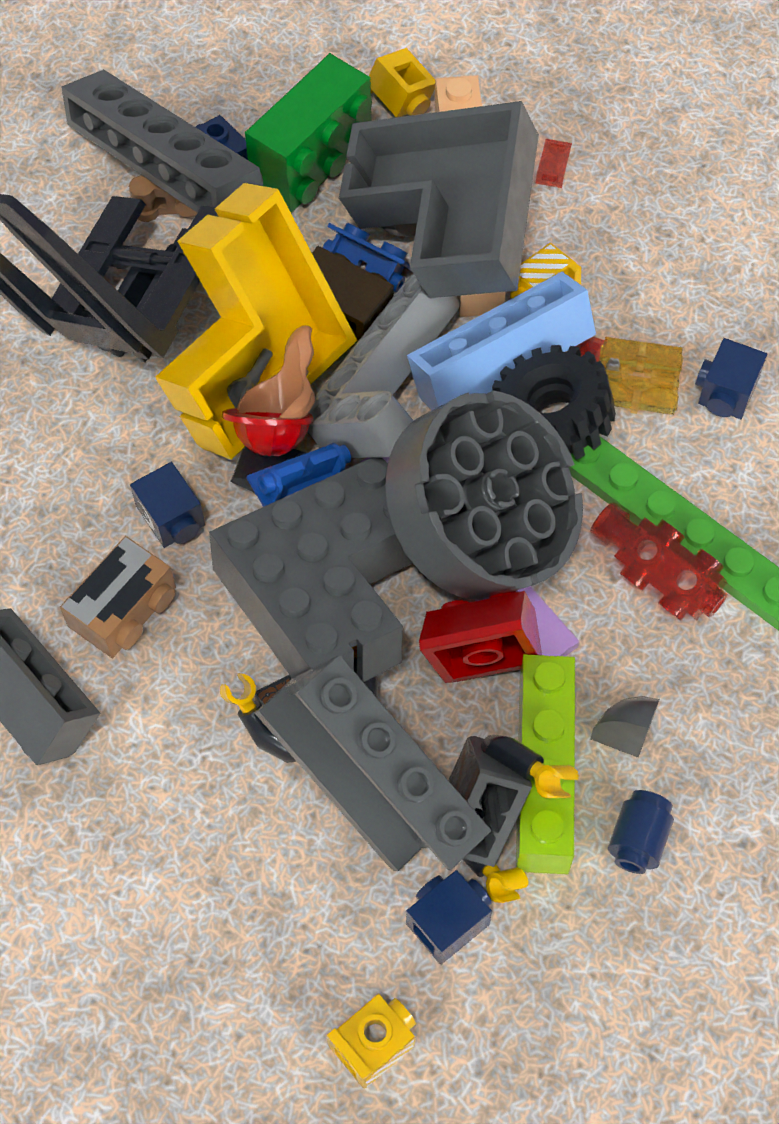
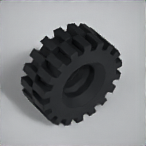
M551 345L550 352L542 354L540 347L531 350L533 357L527 360L522 355L518 356L513 360L515 368L511 369L505 366L500 372L502 381L495 380L492 390L512 395L526 402L539 413L548 405L559 402L569 403L558 411L541 414L558 432L570 454H573L576 460L585 456L584 447L590 446L595 450L601 445L599 434L608 437L612 430L610 421H615L616 416L608 375L602 362H596L595 355L589 351L582 356L580 348L571 345L567 352L562 351L561 345Z

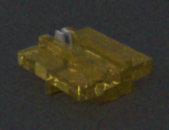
M605 337L604 344L601 345L599 360H601L608 375L615 407L629 408L632 414H637L638 410L674 415L678 406L679 396L677 392L679 388V375L682 371L683 347ZM633 372L645 373L644 376H649L650 378L628 374H633Z

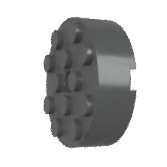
M491 391L487 394H469V392L462 394L415 419L397 439L391 451L386 471L385 490L388 513L405 555L421 573L438 587L459 597L475 600L489 599V597L497 594L518 591L543 582L555 575L569 560L579 539L583 518L582 493L575 494L569 467L575 464L558 432L532 406L512 395L498 391Z

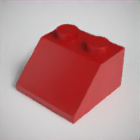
M525 591L497 594L489 597V599L470 603L464 600L447 602L441 606V609L426 612L419 638L420 651L445 683L460 682L520 670L524 654L542 655L535 608Z

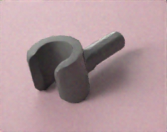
M265 348L262 350L246 377L239 378L229 384L227 393L235 408L238 407L239 401L246 391L256 386L260 381L263 371L273 356L270 350Z

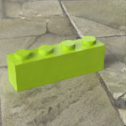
M524 654L519 680L518 741L541 755L544 759V765H570L575 768V657ZM534 778L530 780L532 788L516 821V867L528 873L569 874L574 858L575 780L560 779L562 789L569 793L571 798H544L537 792Z

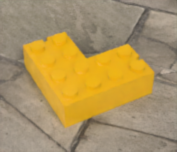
M243 183L215 208L219 217L205 216L177 241L221 318L155 376L174 409L183 412L179 417L196 444L204 450L230 460L245 445L238 438L233 422L222 418V411L235 408L228 396L227 388L233 381L246 377L264 348L270 350L273 356L263 371L258 384L275 376L282 369L285 347L292 333L301 326H310L312 328L311 341L314 355L307 368L308 375L306 378L311 385L357 341L279 189Z

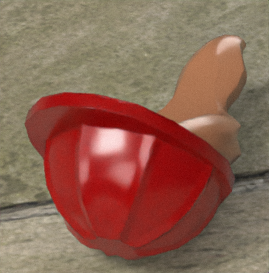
M305 325L297 328L289 337L285 347L284 365L275 376L247 390L240 399L237 408L222 411V418L233 422L235 432L243 445L257 454L281 456L288 453L301 443L308 431L309 424L313 423V416L309 412L315 403V395L311 389L310 382L306 378L308 375L307 368L314 355L311 341L312 328Z

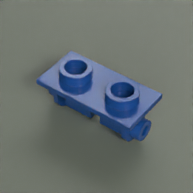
M331 223L328 224L327 227L337 234L333 241L328 239L324 243V249L332 253L344 255L351 263L359 267L362 261L366 262L367 265L364 270L382 275L389 283L394 285V292H398L405 283V277L401 275L404 268L411 271L410 264L405 261L407 252L386 241L383 242L381 248L367 242L370 234L350 223H346L344 229Z
M332 443L249 474L246 478L264 507L345 470L346 464L351 462V454L346 445L338 446L336 443Z

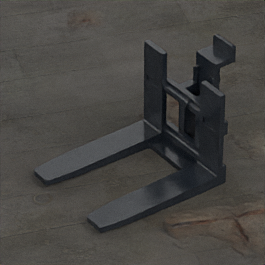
M0 194V221L60 282L51 298L0 253V295L46 335L51 336L54 329H56L68 340L97 346L101 350L111 352L117 357H122L125 352H129L143 363H146L152 354L164 358L179 331L175 325L200 283L198 276L177 241L205 216L219 217L215 211L216 207L201 206L189 228H182L175 242L168 245L164 251L123 245L146 204L141 199L112 196L79 253H77L15 197ZM109 267L129 270L118 290L104 279Z

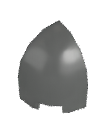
M638 696L619 701L603 713L593 728L590 739L639 758L660 699Z

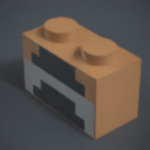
M125 535L60 606L67 626L113 659L122 648L127 650L138 641L143 631V624L154 612L158 614L163 612L172 602L176 588L172 569L168 564Z

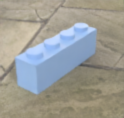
M560 272L408 354L407 358L418 396L433 410L468 392L469 394H487L493 391L492 386L495 380L502 381L500 372L505 366L511 369L515 368L513 360L518 356L522 355L527 360L533 357L531 350L541 347L542 354L550 352L551 345H561L562 351L565 352L569 349L570 345L576 347L578 344L596 335L588 290L564 272Z

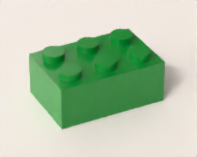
M329 53L245 131L248 161L260 168L264 187L279 189L291 213L302 203L308 204L311 202L318 191V187L329 176L332 178L336 177L342 171L348 159L346 156L352 124L372 121L371 77Z

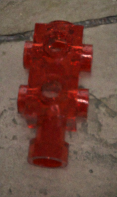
M615 502L606 506L594 521L590 533L604 544L613 543L619 548L614 555L624 565L619 574L641 591L649 584L660 592L663 597L659 600L658 604L680 621L687 614L696 621L703 613L710 618L719 610L728 596L722 590L728 582L719 574L724 565L703 549H700L694 555L680 543L684 540L685 536L663 519L656 526L644 517L637 526L629 520L630 513ZM648 543L655 544L657 546L656 555L649 560L642 559L640 552ZM686 573H693L697 577L696 585L689 590L681 589L679 586L681 577Z

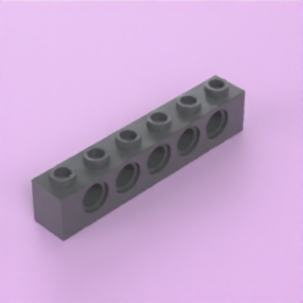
M104 69L61 86L68 126L195 212H198L201 206L217 207L243 183L263 186L260 168Z

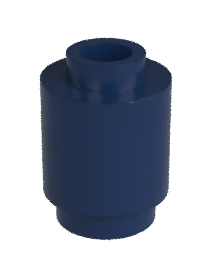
M635 790L632 792L631 798L623 802L607 848L609 853L615 857L614 862L618 867L635 874H644L646 869H656L659 867L674 822V818L671 815L673 805L668 799L654 792Z

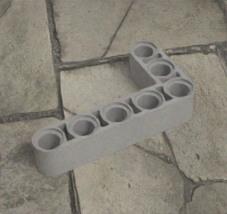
M414 274L407 279L315 396V403L309 412L313 416V423L309 424L307 433L320 448L336 443L338 446L346 445L350 451L351 458L390 457L397 439L405 428L413 422V419L393 396L411 372L407 355L438 337L460 307V301L456 296L429 298Z

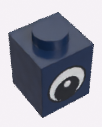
M172 461L130 484L137 509L163 548L174 542L182 544L190 541L198 534L200 528L205 526L200 501Z

